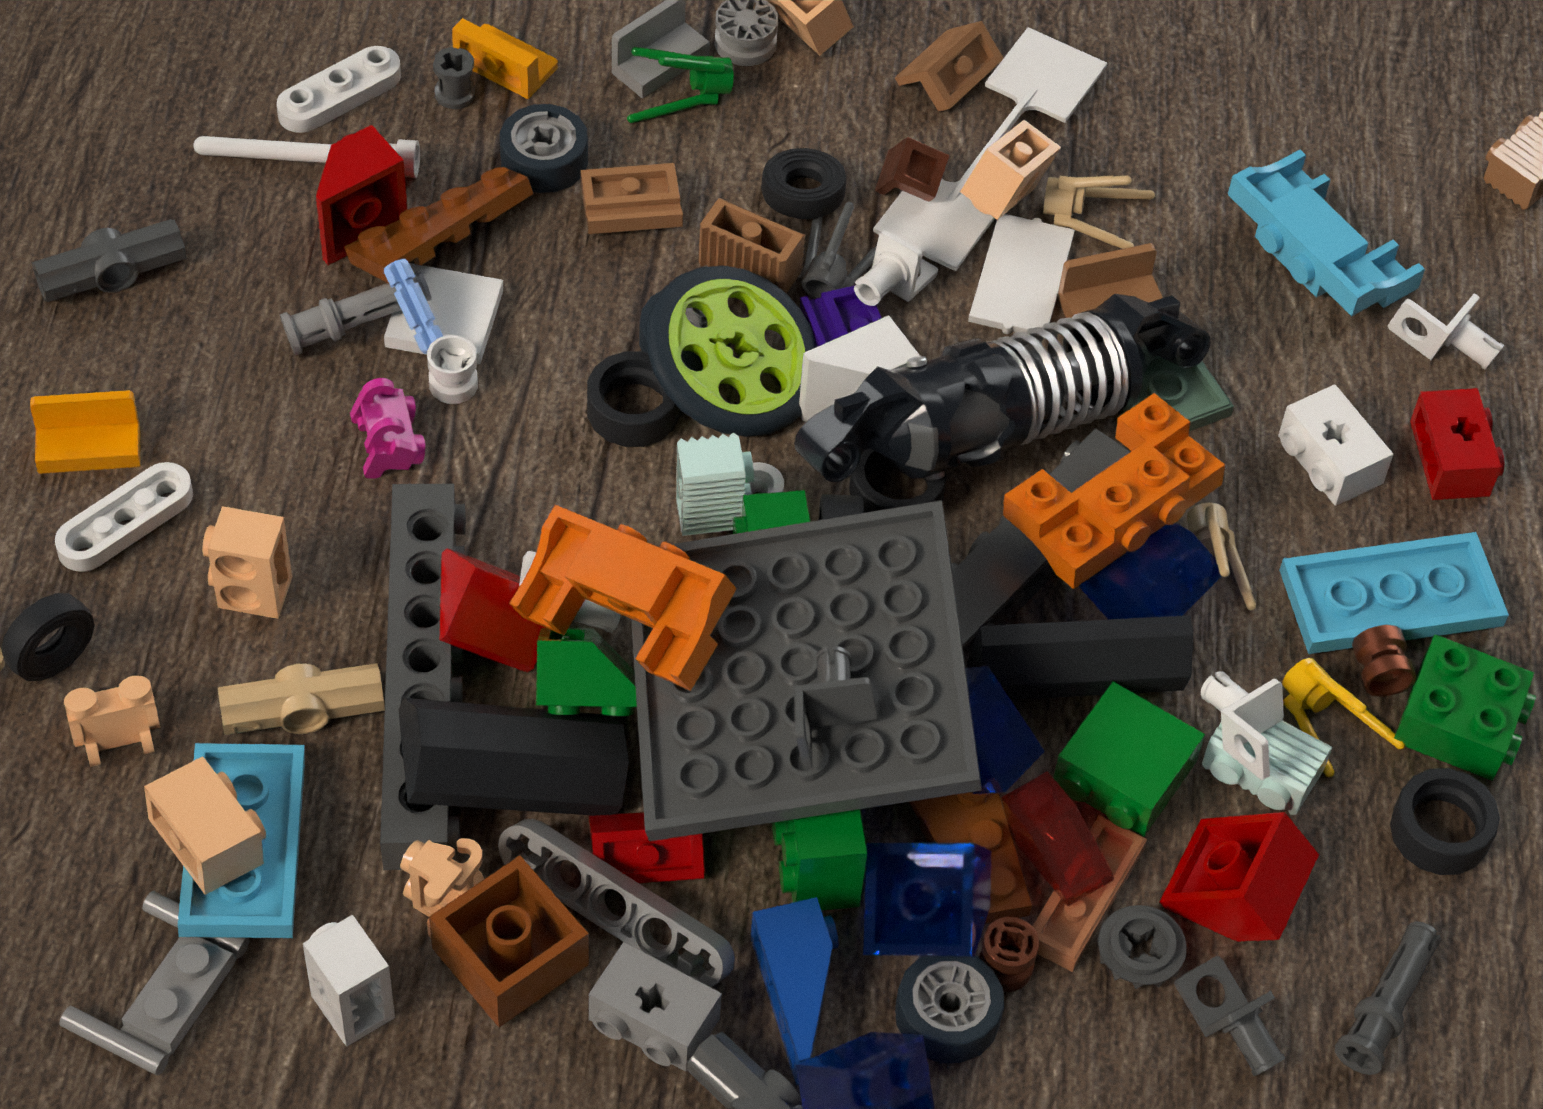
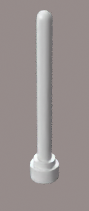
M200 136L194 141V149L200 155L326 163L330 146L332 145ZM399 139L397 144L389 143L404 160L405 178H417L420 165L419 141Z

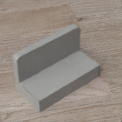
M665 0L615 32L612 36V74L641 98L646 97L687 69L661 66L658 60L634 56L631 53L633 47L651 48L694 56L709 55L710 42L685 22L686 0Z

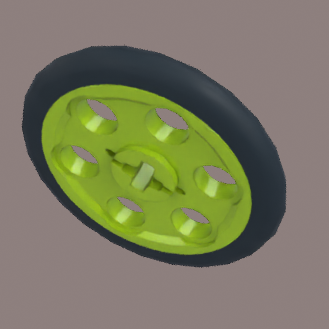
M723 265L696 268L679 275L662 289L652 305L647 323V351L653 372L661 387L682 412L705 427L722 434L731 435L735 433L742 437L774 433L789 426L801 416L802 410L799 405L803 353L816 348L817 344L812 328L801 309L782 289L768 279L748 270ZM728 298H737L743 301L748 308V317L741 318L734 315L728 307ZM692 307L702 311L707 319V327L699 328L691 324L686 316V308ZM772 330L780 334L785 342V350H776L769 346L765 340V331ZM729 343L735 345V352L741 354L739 358L733 357V350L727 347ZM691 351L697 354L703 364L702 371H693L687 368L682 362L681 352ZM769 373L775 376L780 382L781 393L775 394L767 391L762 386L760 374ZM724 383L733 386L740 395L739 404L726 402L719 393V384Z

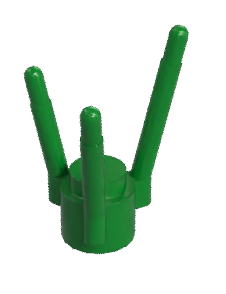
M633 47L631 49L632 55L658 60L661 66L690 70L691 88L699 90L700 95L630 114L627 117L629 123L652 119L702 104H718V94H730L732 91L734 71L729 57L694 56L641 47Z

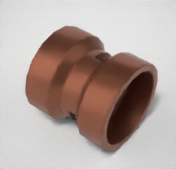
M1393 625L1375 626L1361 632L1354 638L1352 646L1358 663L1364 665L1361 676L1367 693L1379 697L1391 696L1403 692L1415 683L1417 677L1411 659L1404 656L1407 645L1400 628Z
M1003 917L995 920L988 926L983 937L979 958L994 970L1003 986V992L1019 990L1029 982L1039 950V937L1035 929L1027 921L1017 917Z

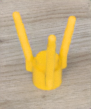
M1308 657L1296 663L1282 680V686L1289 693L1283 700V705L1294 715L1301 731L1319 740L1304 710L1311 709L1315 713L1327 708L1335 699L1397 749L1405 748V744L1402 741L1394 739L1395 733L1366 710L1364 703L1334 681L1313 658ZM1328 759L1323 773L1326 777L1330 778L1334 776L1335 772Z

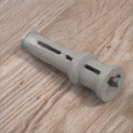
M421 270L416 271L413 278L414 283H419L427 301L432 300ZM386 283L333 302L332 298L328 300L327 298L319 300V306L291 316L287 312L280 314L281 322L294 355L302 354L304 347L329 338L334 342L342 339L341 337L345 335V330L400 311L401 308L394 295L396 292L395 287L391 288L390 284Z

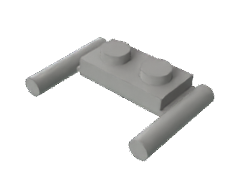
M151 891L143 903V911L178 928L179 903L155 891ZM179 937L123 1016V1027L121 1030L73 1006L67 1007L63 1012L59 1025L159 1076L164 1071L170 1055L174 1053L234 966L237 958L242 957L247 950L249 938Z

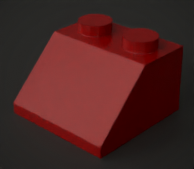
M373 125L354 134H349L330 146L316 193L322 256L327 265L346 257L347 253L344 246L358 240V235L361 232L376 226L385 227L399 220L400 214L408 210L404 160Z
M1285 812L1203 818L1200 820L1159 902L1165 909L1236 942L1279 940L1308 881L1319 853Z

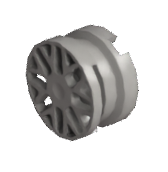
M726 0L721 3L716 11L714 46L721 57H729L732 63L738 66H754L770 59L776 51L778 13L775 7L767 0Z

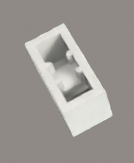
M1335 384L1290 404L1286 408L1278 435L1282 446L1289 455L1296 457L1309 473L1313 485L1319 491H1323L1335 506L1384 483L1394 454Z
M353 915L339 923L331 922L321 926L311 935L308 941L303 943L311 996L346 1047L395 1018L389 965Z

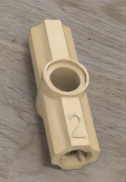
M306 663L294 664L281 669L275 675V679L218 687L225 735L281 726L283 730L289 733L308 734L323 728L329 719L385 711L378 663L322 672L315 665Z

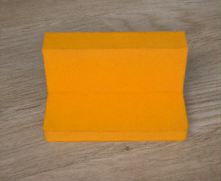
M462 18L452 28L453 48H462L471 53L474 58V68L472 71L526 99H529L558 69V60L489 24H483L479 27Z
M132 391L34 396L30 399V409L36 429L35 464L38 474L140 467V423Z

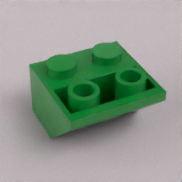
M541 628L537 639L536 705L548 706V713L555 715L579 714L580 706H601L602 714L633 715L634 707H637L635 671L594 629L568 628L565 635H562L548 628Z

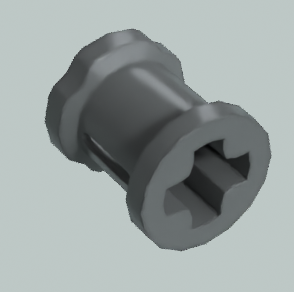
M448 47L435 55L433 71L438 77L435 85V99L445 108H465L476 97L475 85L470 80L474 68V58L465 49Z

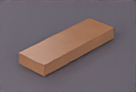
M1101 815L1098 816L1032 926L1039 937L1038 955L1071 972L1074 971L1144 851L1147 843L1145 837L1129 829L1120 828Z

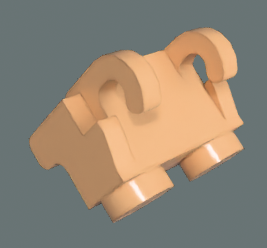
M130 676L124 679L119 684V687L94 692L89 688H77L66 695L64 705L75 747L85 745L90 767L101 765L99 751L141 742L144 755L155 752L150 730L160 728L151 683L146 677Z
M461 838L457 841V851L470 855V858L465 863H459L452 859L455 856V849L450 846L434 843L430 840L426 843L416 840L409 846L402 858L400 868L410 874V878L404 887L403 895L412 900L413 908L429 917L484 880L482 873L479 871L483 859L482 849L476 841L469 838ZM428 918V920H427V930H428V935H429V937L431 938L430 922H429V918Z

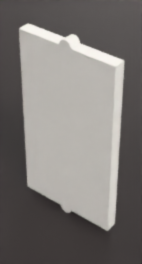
M1004 214L999 218L995 225L968 322L1002 329L1004 334L1027 332L1029 328L1042 327L1045 323H1050L1058 295L1063 264L1068 259L1075 230L1043 223L1040 218L1030 220Z

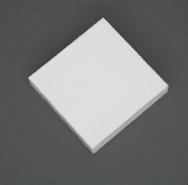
M409 263L413 273L421 270L428 285L432 300L427 302L435 317V320H433L434 326H439L443 336L458 335L471 341L476 348L477 364H480L503 294V280ZM402 310L391 314L384 335L385 347L424 354L414 338V335L417 333L415 329H410Z

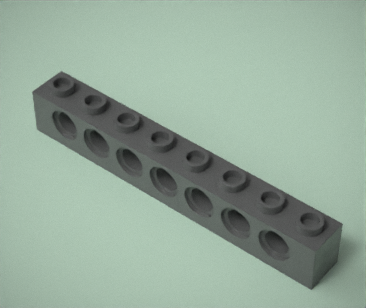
M392 484L380 833L383 870H402L400 868L402 858L409 846L416 840H420L423 843L430 840L434 843L457 848V841L460 839V815H450L451 806L408 803L398 712L404 698L463 703L462 677H453V664H463L464 649L439 640L442 552L449 548L465 555V547L456 546V535H465L466 510L465 504H456L454 484ZM424 582H434L431 584H421ZM423 625H433L432 627H429V628H421V627H420V626H423ZM421 669H432L430 672H418ZM420 805L432 807L431 809L422 812L412 810L414 807Z

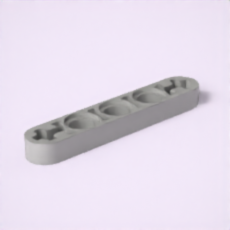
M524 819L505 829L501 834L498 849L505 865L520 855L563 904L621 941L709 987L728 977L733 970L735 963L734 951L724 937L543 822L535 819ZM524 836L530 839L528 848L534 852L529 856L523 853L525 844L519 840ZM551 851L553 852V855L550 858L545 856V854ZM563 860L573 862L578 867L581 873V883L578 888L569 886L561 877L560 867ZM607 889L618 891L625 899L626 911L624 916H617L608 910L604 898ZM652 918L662 919L668 924L672 934L669 945L660 944L652 937L649 927ZM682 947L687 950L681 955L678 953V950ZM704 950L711 954L709 964L713 968L708 971L702 967L704 958L699 954Z

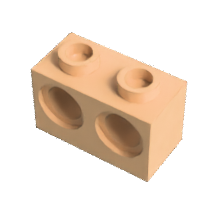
M222 506L216 525H209L207 527L202 546L203 556L209 557L208 585L213 586L215 589L218 608L279 619L292 580L284 517Z

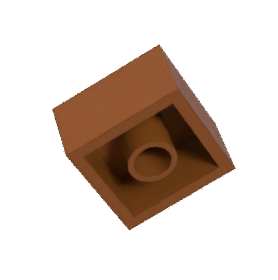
M520 855L429 916L432 949L499 1028L589 965V933Z

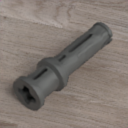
M1415 921L1407 926L1406 932L1384 970L1375 991L1370 997H1366L1357 1004L1354 1010L1356 1020L1348 1035H1342L1335 1045V1053L1343 1064L1352 1070L1368 1075L1378 1074L1385 1064V1057L1383 1055L1390 1040L1398 1037L1404 1028V1017L1402 1015L1404 1007L1420 981L1431 956H1433L1441 942L1440 935H1435L1437 933L1436 929L1429 924Z

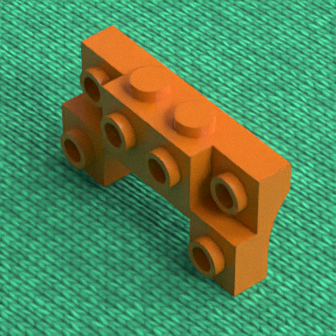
M1153 393L1117 418L1115 438L1131 451L1072 493L1045 470L1041 469L1004 495L1003 516L1035 544L1049 562L1055 574L1072 589H1075L1127 551L1133 552L1138 550L1151 534L1166 524L1173 525L1188 508L1220 487L1223 483L1225 464L1189 436L1190 421Z
M555 505L542 526L539 545L532 565L509 604L523 618L562 635H565L585 599L647 625L653 629L635 659L648 673L691 691L718 645L710 634L737 588L725 574L689 560L690 557L684 551L670 543L662 542L657 547L647 543V539L641 533L629 526L620 524L616 530Z

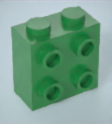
M1434 634L1421 663L1394 739L1402 741L1407 748L1493 781L1502 763L1512 765L1520 747L1523 736L1515 734L1514 731L1517 722L1526 724L1533 709L1536 695L1528 693L1534 672Z
M1112 682L1058 755L1052 784L1058 786L1070 799L1077 802H1085L1104 813L1116 826L1123 829H1131L1145 837L1197 763L1205 734L1119 684Z

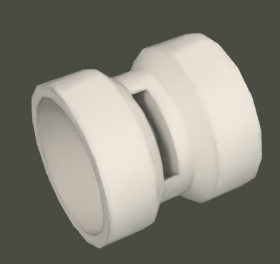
M445 335L437 338L430 344L427 350L429 390L436 399L447 404H460L468 401L475 395L478 389L476 348L471 341L462 336Z

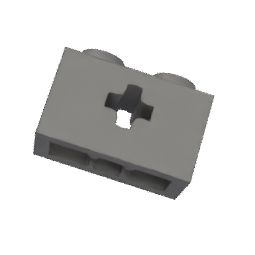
M623 942L589 993V1020L605 1036L614 1040L624 1038L639 1046L644 1054L655 1063L662 1066H670L672 1064L686 1072L688 1060L696 1052L698 1046L709 1037L720 1019L722 993Z

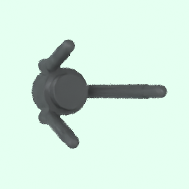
M852 202L845 204L827 250L817 256L823 217L813 219L805 264L798 280L802 283L803 290L814 299L821 298V293L853 286L856 280L873 264L876 246L868 252L848 275L846 261L837 254L854 209Z

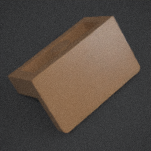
M979 21L945 31L895 77V80L899 86L920 81L939 112L953 107L1004 58L983 22Z
M1149 243L1064 262L1057 299L1065 317L1072 318L1075 314L1095 309L1114 294L1135 296L1146 302L1162 299L1163 296L1152 276L1157 254L1154 245Z

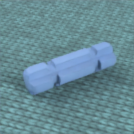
M400 259L388 264L384 268V274L390 287H395L396 289L394 295L410 329H415L417 333L414 335V338L421 352L427 354L430 344L437 338L443 337L439 326H434L433 324L435 317L419 283H414L413 281L415 275L409 262L406 259Z

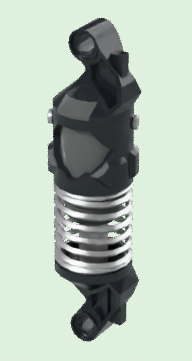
M1114 294L1095 309L1075 314L1072 318L1059 319L1057 323H1045L1042 327L1029 328L1027 332L1013 333L1011 337H1000L997 340L987 342L979 338L957 342L946 346L942 356L927 360L924 356L912 357L906 361L907 366L895 370H888L877 366L862 382L856 392L835 399L833 405L815 414L799 429L794 442L795 450L821 476L830 482H841L854 473L860 463L861 455L866 449H872L880 453L896 469L911 479L924 477L927 480L940 479L945 476L944 471L955 468L959 464L966 463L971 467L995 463L1003 460L1008 450L1030 443L1033 439H1042L1049 434L1061 433L1064 429H1073L1080 424H1088L1093 420L1104 419L1107 416H1113L1130 410L1138 402L1143 376L1156 356L1162 357L1183 369H1189L1198 365L1209 352L1211 338L1204 329L1179 311L1180 302L1172 295L1152 302H1146L1135 296ZM1058 334L1064 336L1063 346L1057 340ZM1043 338L1049 341L1048 352L1042 345ZM1076 395L1083 402L1082 406L1076 401ZM1063 398L1068 402L1067 410L1062 406ZM1059 414L1063 417L1061 420L1058 419Z

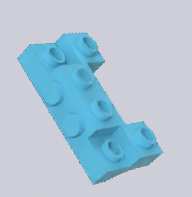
M1301 150L1264 167L1250 166L1232 176L1228 196L1258 224L1255 238L1265 251L1272 253L1290 271L1292 277L1298 283L1303 284L1316 298L1327 292L1351 316H1354L1376 302L1385 308L1419 288L1425 268L1419 263L1407 270L1395 260L1399 245L1393 239L1365 255L1368 242L1324 200L1330 178L1323 174L1312 180L1302 170L1306 155Z

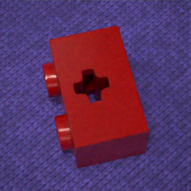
M1478 388L1421 391L1410 423L1432 500L1490 497L1498 476L1503 475L1505 462L1501 447H1496L1493 440L1491 411L1488 407L1483 406Z

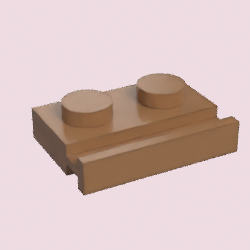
M674 163L581 170V188L588 234L683 227V212L680 206V194Z

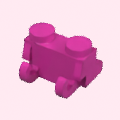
M376 378L367 382L360 391L350 412L352 423L358 424L360 431L367 432L364 445L369 456L366 458L363 466L365 478H379L388 469L409 470L411 464H421L425 456L424 437L421 434H414L411 425L416 412L415 400L413 396L404 395L403 389L394 388L393 382L386 378Z

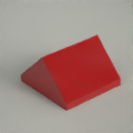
M449 548L442 552L440 641L528 673L537 662V639L540 629L546 627L523 618L509 604L519 588L520 576Z

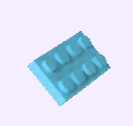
M1476 532L1284 558L1279 569L1308 654L1353 648V640L1358 634L1380 625L1397 626L1402 630L1404 639L1411 640L1432 637L1434 634L1446 635L1502 627L1509 616Z
M195 743L194 760L203 756L216 774L221 771L224 772L231 780L237 794V801L245 811L252 809L259 816L266 831V838L262 840L264 864L206 895L183 866L177 924L179 937L293 938L305 745Z

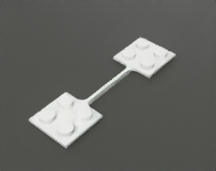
M1027 27L985 82V87L1013 99L1017 105L960 181L948 182L941 179L936 197L929 202L902 191L873 228V232L879 235L882 231L888 230L919 248L923 253L922 256L956 271L995 219L991 215L984 214L976 209L971 200L960 192L985 150L1008 133L1025 111L1037 110L1066 123L1107 67V62Z

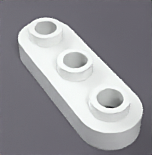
M371 46L284 90L277 99V113L280 124L292 132H309L394 88L401 78L399 56L390 48Z
M170 462L155 464L64 523L58 529L55 536V545L60 562L73 571L84 572L93 570L183 511L190 504L193 497L191 479L187 470L178 464ZM164 493H172L168 497H161ZM124 520H131L126 525L119 524ZM82 548H90L85 551H78Z

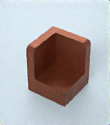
M907 137L888 150L875 191L885 195L896 187L929 202L936 197L949 155Z

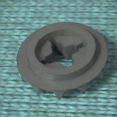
M1134 905L1115 911L1103 923L1097 940L1100 951V964H1106L1112 971L1114 981L1122 978L1131 982L1135 989L1142 985L1155 984L1159 988L1166 980L1172 976H1177L1186 957V940L1179 925L1168 914L1149 906ZM1151 936H1154L1149 952L1151 956L1143 953L1138 958H1130L1133 946L1130 941L1139 945L1144 940L1147 941Z

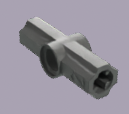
M169 219L121 234L114 228L98 229L85 237L81 247L32 262V267L44 301L50 302L98 287L103 292H120L129 288L136 281L139 273L187 259L180 230L175 220Z
M722 1031L716 1035L711 1034L704 1040L687 1062V1071L726 1109H804L799 1093L783 1075L775 1070L765 1072Z

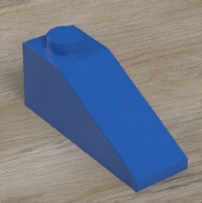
M817 897L752 913L750 939L796 1085L807 1083L830 970L832 949H836L839 946L834 920L831 915L823 917Z

